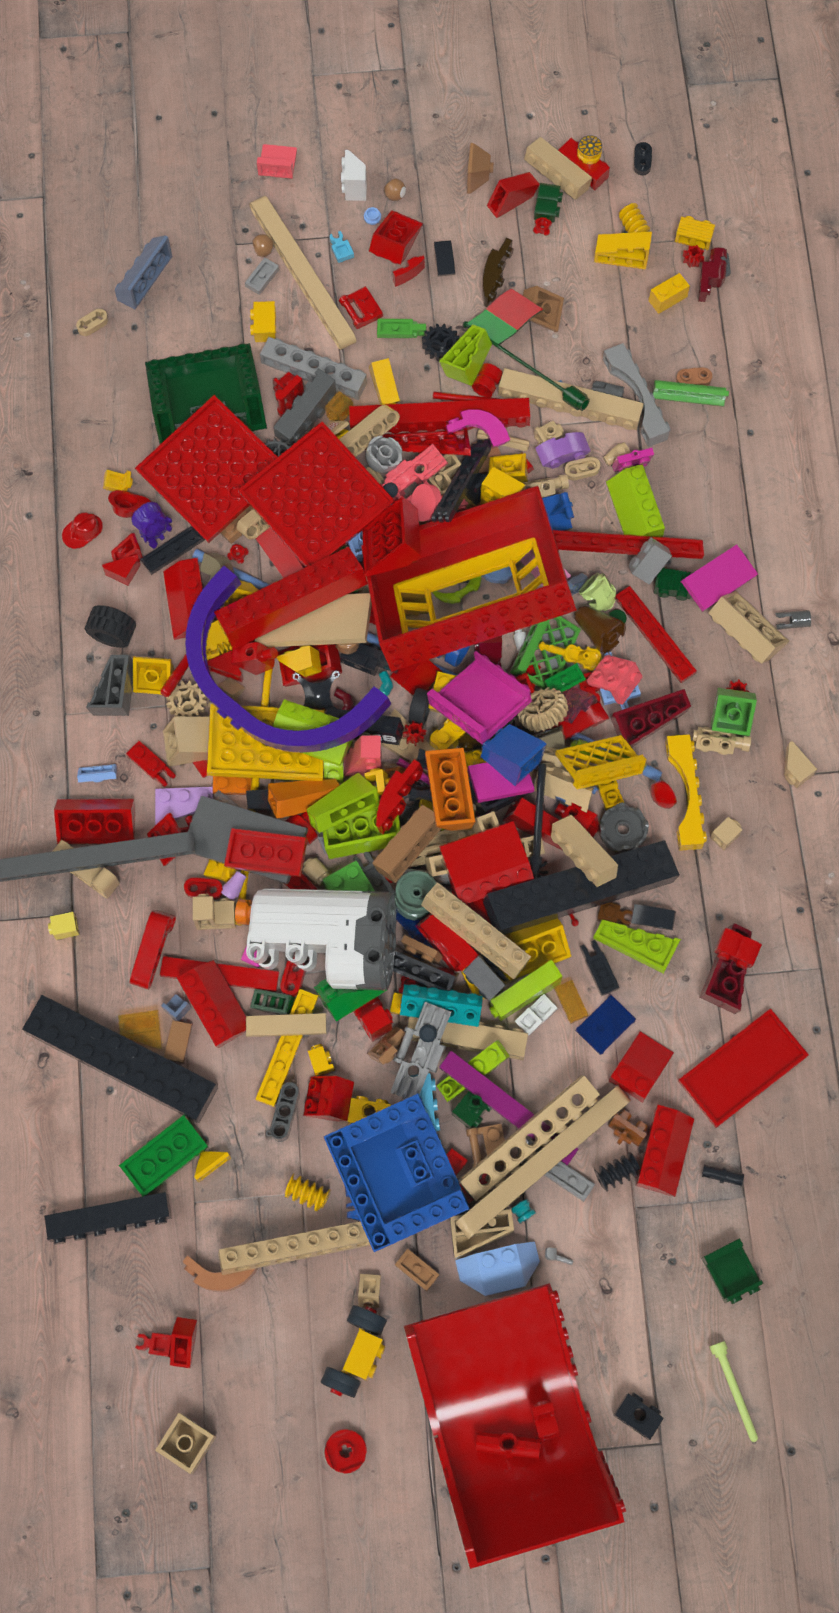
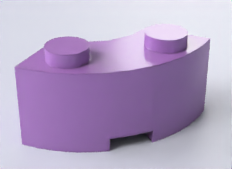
M582 432L566 433L564 438L556 440L554 437L536 447L542 466L552 469L559 467L563 463L585 458V455L591 451Z

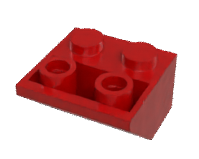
M311 1076L303 1116L330 1121H347L354 1081L339 1076Z

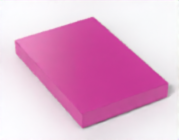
M487 762L468 766L467 770L478 803L532 793L535 790L530 773L514 786Z

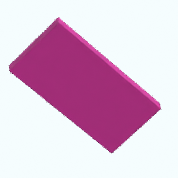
M736 544L684 578L681 583L703 612L718 602L722 596L732 593L756 577L758 573Z

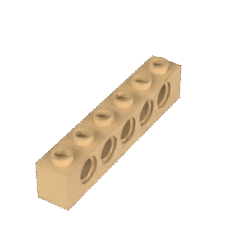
M438 882L425 896L421 904L422 907L511 978L515 979L531 958L529 954Z

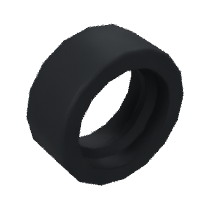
M421 688L415 690L409 711L410 723L414 721L417 724L422 723V726L425 725L430 712L427 696L429 690Z

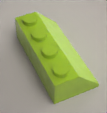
M643 464L626 468L606 481L624 535L663 537L665 526Z
M284 699L276 714L273 727L293 731L310 730L328 725L339 718ZM353 739L327 750L303 753L341 766Z
M377 805L323 831L324 845L328 858L334 859L385 849L389 841L397 835L402 827L400 816L398 815L395 818L392 827L388 831L386 830L384 834H381L376 826L379 806Z

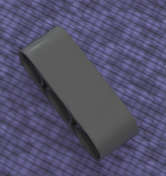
M292 1082L285 1083L282 1086L272 1120L270 1132L273 1139L277 1142H284L288 1139L297 1109L300 1092L298 1086ZM287 1089H295V1095L293 1097L285 1096ZM283 1108L291 1110L290 1114L286 1117L280 1115V1111ZM283 1127L285 1128V1134L283 1136H276L275 1130Z

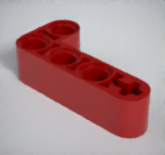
M154 910L150 913L131 973L130 984L150 989L167 934L174 927L175 915L159 910Z

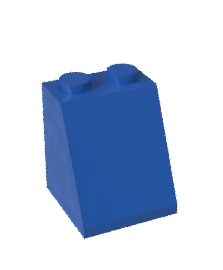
M509 724L504 729L500 728L492 740L488 739L482 745L481 757L511 784L516 786L541 763L547 744Z

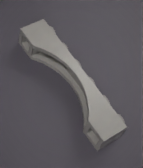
M624 343L604 350L603 362L609 373L625 382L634 391L639 402L644 403L641 435L647 446L651 447L668 440L670 426L668 422L664 421L660 407L656 406L653 393H649L647 382L639 374V367L637 363L633 362L630 350L626 349Z

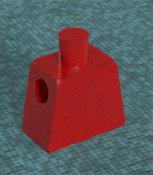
M259 642L247 643L234 650L232 649L231 664L254 675H258L274 668L278 651L275 647L269 648Z
M561 803L557 806L555 810L557 815L561 816L562 819L572 815L592 837L599 831V821L596 813L587 810L586 813L581 810V806L574 803L568 807Z

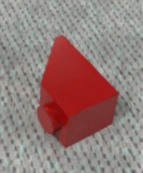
M182 1317L176 1318L171 1334L170 1366L191 1367L196 1340L197 1320Z

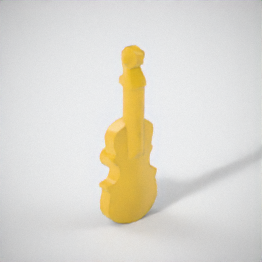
M544 642L538 645L541 651L546 650L550 653L562 655L566 662L578 663L582 666V669L594 671L601 662L600 651L589 646L583 650L580 646L577 647L572 644L568 645L565 649L554 645H547Z

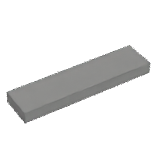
M526 1140L528 1145L533 1144L530 1140ZM538 1147V1148L535 1150L536 1154H537L542 1148ZM561 1161L544 1175L583 1202L595 1186L594 1183Z

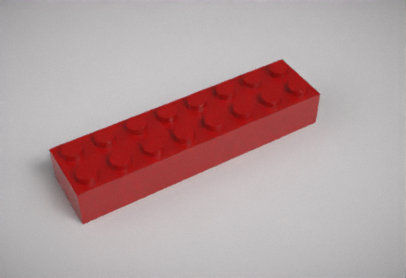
M347 547L236 602L215 611L214 614L234 650L367 585L368 581L364 575L363 567L351 549Z

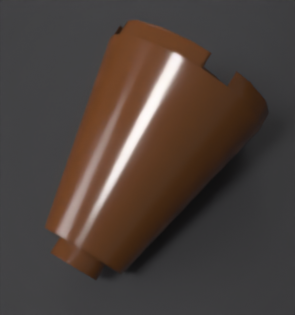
M586 605L579 607L575 611V621L598 651L608 653L620 643L618 638L620 635L623 637L626 632V624L621 620Z

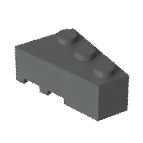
M110 655L101 674L102 678L98 687H95L94 695L86 708L93 716H129L133 688V660L129 655Z

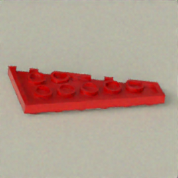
M459 430L448 434L447 431L382 435V438L388 439L391 437L397 441L404 452L422 453L433 444L441 454L471 456L467 430Z

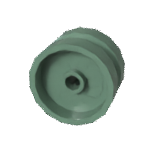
M412 871L399 879L395 890L396 909L403 917L416 921L422 920L430 913L421 904L428 892L436 885L434 878L426 872Z

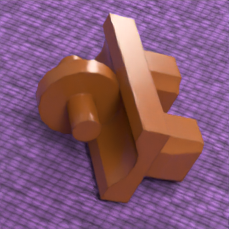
M622 1110L619 1114L616 1113L608 1127L613 1129V1134L619 1137L617 1144L620 1145L622 1141H625L629 1145L632 1142L639 1147L647 1135L645 1132L648 1126L642 1121H638L635 1126L628 1122L632 1116L626 1110Z

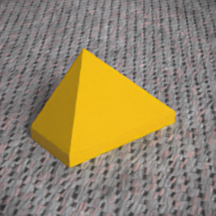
M203 1151L200 1154L194 1178L199 1183L230 1160V1155L227 1152Z

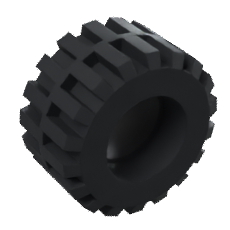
M97 605L92 608L84 630L89 636L102 644L125 648L130 643L136 628V622L123 611L109 606Z

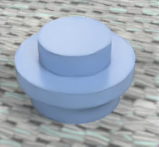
M370 207L364 213V220L370 225H375L380 222L381 213L377 208Z

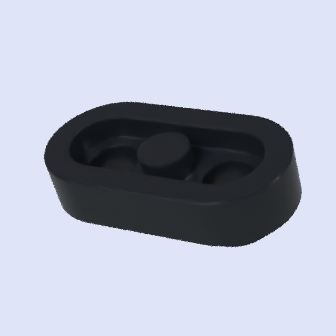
M640 142L635 146L634 171L636 174L644 176L651 170L652 147L646 142Z

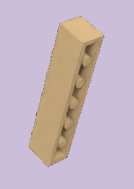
M409 1017L408 1027L415 1029L419 1018ZM447 1022L439 1044L449 1048L481 1053L492 1043L499 1040L509 1054V1058L523 1061L528 1033H524V1030L513 1028L512 1031L505 1030V1027L500 1025L488 1027L482 1022H479V1027ZM413 1034L411 1041L418 1042L420 1037Z

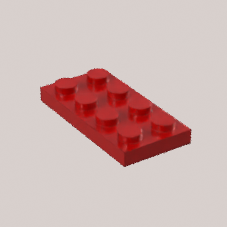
M231 828L224 866L232 869L301 877L308 839L306 837Z

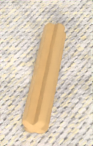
M478 430V440L489 439L483 430ZM509 436L510 442L503 444V446L527 451L530 442Z

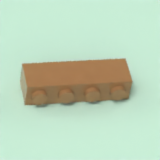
M421 805L413 813L409 821L401 827L397 835L389 841L385 849L373 861V865L380 874L394 883L398 881L442 829L436 827L434 812Z

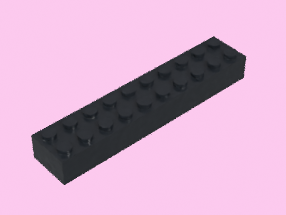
M663 840L610 856L618 864L617 876L615 879L598 887L587 879L581 869L574 867L488 893L483 900V904L492 926L503 935L671 884L680 874L667 843Z
M41 995L22 1028L27 1035L197 1123H200L218 1090L215 1083L44 995Z

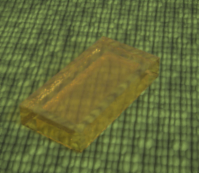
M573 980L554 987L570 1024L588 1017V1013Z

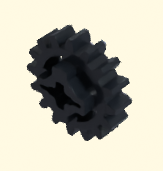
M436 324V328L430 326L429 331H425L422 337V349H425V355L430 354V359L436 357L439 362L440 358L460 339V336H457V330L452 331V326L446 328L445 324L442 327Z

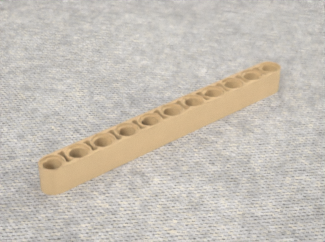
M267 196L250 202L249 205L252 213L266 235L272 239L274 248L338 349L342 350L356 343L355 335Z
M381 405L339 440L356 457L367 448L374 437L384 435L398 423L399 413L387 405ZM254 509L237 523V530L250 540L257 538L269 527Z
M616 1086L455 1222L468 1239L471 1238L631 1101L619 1086Z

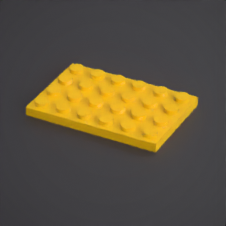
M210 704L207 776L323 781V760L304 753L288 752L267 746L252 738L241 728L239 730L235 729L230 724L231 720L227 717L223 719L216 712L218 709L213 704ZM241 706L259 721L273 727L279 708Z

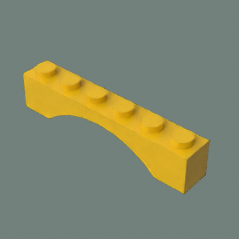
M690 734L667 736L665 741L667 761L680 774L687 793L686 815L677 830L679 851L702 849L704 843L707 842L706 831L702 830L704 814L700 813L699 807L702 806V798L697 792L699 777H695L697 761L696 758L693 759L692 754L695 751L694 741H691Z

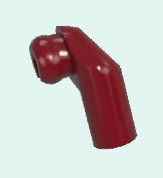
M337 688L334 697L343 701L344 706L342 710L351 711L355 707L352 695Z

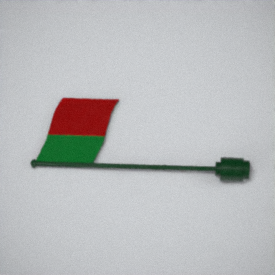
M510 289L500 295L481 314L469 322H463L464 328L467 327L469 329L472 325H476L486 329L492 345L561 390L565 403L580 411L587 408L590 402L587 394L575 386L564 389L500 346L501 343L515 335L531 318L544 311V309L515 290Z

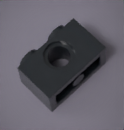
M634 1392L632 1395L626 1394L613 1416L647 1440H651L664 1419L660 1415L661 1411L653 1405L648 1407L643 1404L644 1399ZM636 1409L644 1411V1420L637 1421L635 1419L634 1412Z

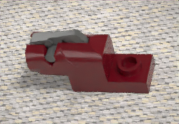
M713 248L708 262L703 261L698 302H705L707 295L711 293V287H721L726 277L730 276V260L727 249Z

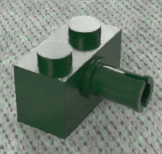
M468 1091L452 1111V1116L468 1129H472L473 1126L477 1128L484 1119L481 1116L485 1111L490 1112L492 1108L486 1105L480 1096L473 1095Z

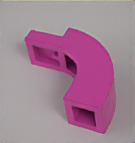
M482 410L462 411L460 413L462 420L455 418L448 421L449 425H446L448 434L467 427H477L483 430L490 440L492 449L510 442L508 432L501 421L494 415Z

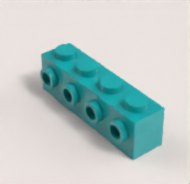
M404 984L400 1015L419 1018L424 1003L427 1002L450 1011L449 1023L479 1027L483 996Z

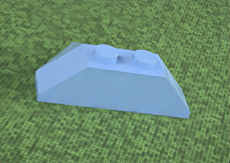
M534 1241L476 1253L455 1260L460 1281L480 1294L488 1296L525 1287L540 1260Z

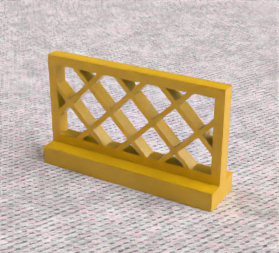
M622 735L556 750L555 753L556 757L573 777V785L577 790L642 774L647 760L643 754L637 755ZM619 742L623 748L614 746L612 744ZM597 747H602V748L607 749V751H606V752H605V751H601V750H598V749H596V748H597ZM609 750L620 753V755L611 754ZM581 751H586V752H589V753H591V754H590V756H588V755H585V754H582V753H579V752H581ZM595 754L604 757V759L601 760L592 756ZM622 754L629 756L630 758H623ZM564 755L573 756L574 759L566 758ZM579 758L588 762L584 764L576 761V759ZM607 758L613 760V762H607L605 760ZM589 763L597 764V766H591ZM573 766L578 767V768H581V769H580V770H577V772H576V770L573 768Z

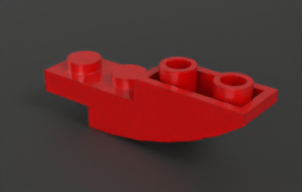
M415 759L403 774L396 770L384 789L376 817V826L381 834H384L386 830L388 831L392 827L395 818L404 812L406 803L403 796L408 795L411 786L423 774L421 764Z

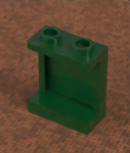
M740 1238L701 1258L724 1303L730 1301L732 1305L742 1300L741 1295L747 1292L749 1295L760 1291L759 1286L764 1284L758 1278L749 1261Z

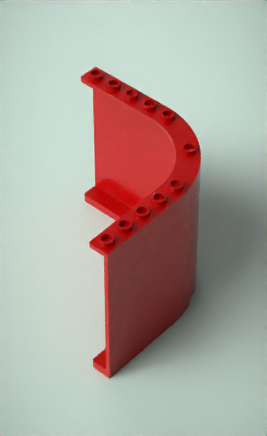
M550 1283L404 1326L433 1436L438 1435L434 1440L470 1569L625 1522L623 1513L626 1512L623 1499L620 1497L618 1487L615 1485L603 1451H598L589 1426V1423L592 1422L588 1410H584L575 1379V1376H578L575 1363H571L570 1359L574 1357L570 1345L567 1346L566 1343L569 1335L566 1327H562L561 1323L565 1321L562 1309L557 1307V1303H560L557 1290H552ZM550 1399L553 1403L560 1437L542 1441L540 1459L523 1457L508 1459L498 1454L476 1452L478 1432L494 1434L512 1433L518 1437L538 1439L530 1404ZM507 1442L503 1447L510 1449L514 1444Z

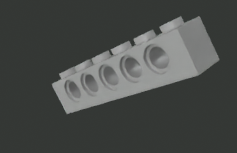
M268 337L260 353L262 364L285 373L290 372L294 376L298 375L306 381L313 382L317 376L315 372L319 368L335 379L337 393L358 401L367 384V374L363 371L349 368L343 363H336L328 357L318 356L312 351L302 350L296 345L286 344L278 338Z

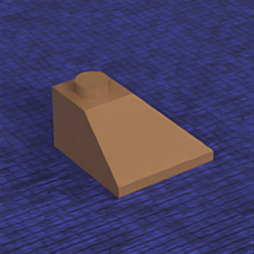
M470 143L467 178L468 194H471L489 181V175L493 173L494 162H491V155L474 143Z
M539 286L525 289L523 296L544 309V311L529 321L558 332L564 298Z

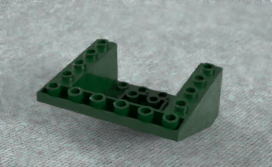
M250 343L232 347H221L215 350H204L198 353H187L176 357L170 356L160 360L153 359L145 362L152 413L159 444L164 442L213 395L251 431L267 429Z

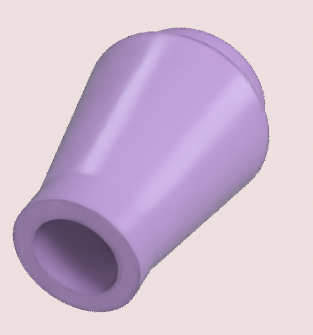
M236 871L224 884L221 893L234 901L236 897H239L246 876Z

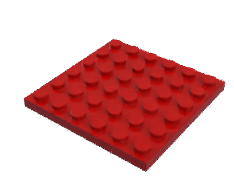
M213 395L137 465L135 470L210 543L250 506L238 493V489L278 457Z
M323 421L238 489V493L305 567L336 553L395 502Z

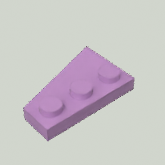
M213 787L155 789V825L168 813H172L175 821L186 815L195 814L201 796L213 799Z

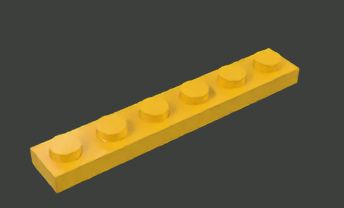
M300 989L290 1015L312 1014L319 998L318 995ZM303 1035L280 1037L256 1096V1101L275 1108L281 1088L285 1083Z

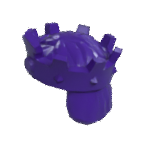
M156 502L143 504L132 515V525L139 530L144 542H149V546L153 549L158 545L155 540L158 538L161 541L164 540L163 534L166 530L169 532L172 530V527L169 525V523L173 522L172 519L162 512L160 505Z

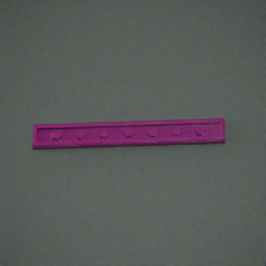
M450 1051L438 1067L473 1095L480 1096L486 1105L519 1129L534 1116L532 1112L454 1052ZM542 1122L541 1129L546 1132L550 1129V1126ZM530 1133L527 1135L529 1138L535 1141L534 1134ZM555 1133V1134L552 1135L550 1138L553 1140V1139H555L559 1134ZM575 1148L561 1162L568 1165L579 1149Z

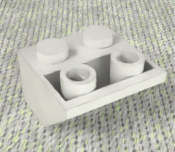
M345 150V157H342V193H345L347 201H366V165L352 152Z

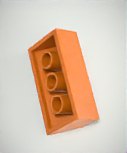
M464 748L425 751L436 827L451 831L471 829L475 824V816Z

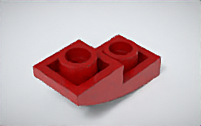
M424 255L407 260V267H401L393 271L395 287L410 281L425 268Z

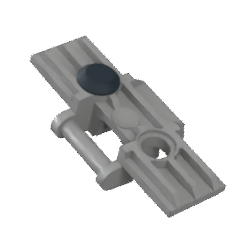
M425 1002L415 1029L405 1027L406 1033L397 1056L393 1058V1061L400 1063L401 1066L390 1093L405 1099L420 1094L428 1072H437V1065L442 1052L446 1048V1046L439 1043L449 1020L450 1011ZM414 1034L420 1038L413 1057L408 1062L404 1058ZM412 1065L419 1068V1074L416 1077H411L408 1074V1068Z

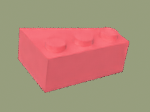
M381 736L359 737L354 743V748L351 747L349 753H346L344 757V776H354L357 773L365 776L364 773L370 772L371 769H382Z

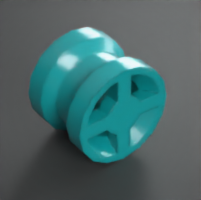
M528 1199L511 1209L512 1213L518 1217L517 1221L519 1224L536 1214V1211L529 1206L530 1202Z

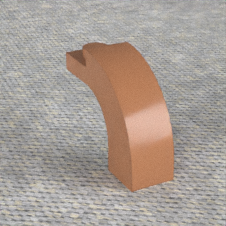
M188 1255L183 1260V1263L186 1265L184 1269L192 1276L198 1274L193 1282L199 1287L213 1292H227L237 1289L248 1282L258 1270L256 1268L222 1275L221 1272L213 1273L205 1270Z

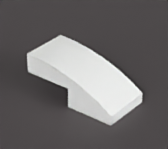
M543 994L515 1022L530 1035L558 1007Z

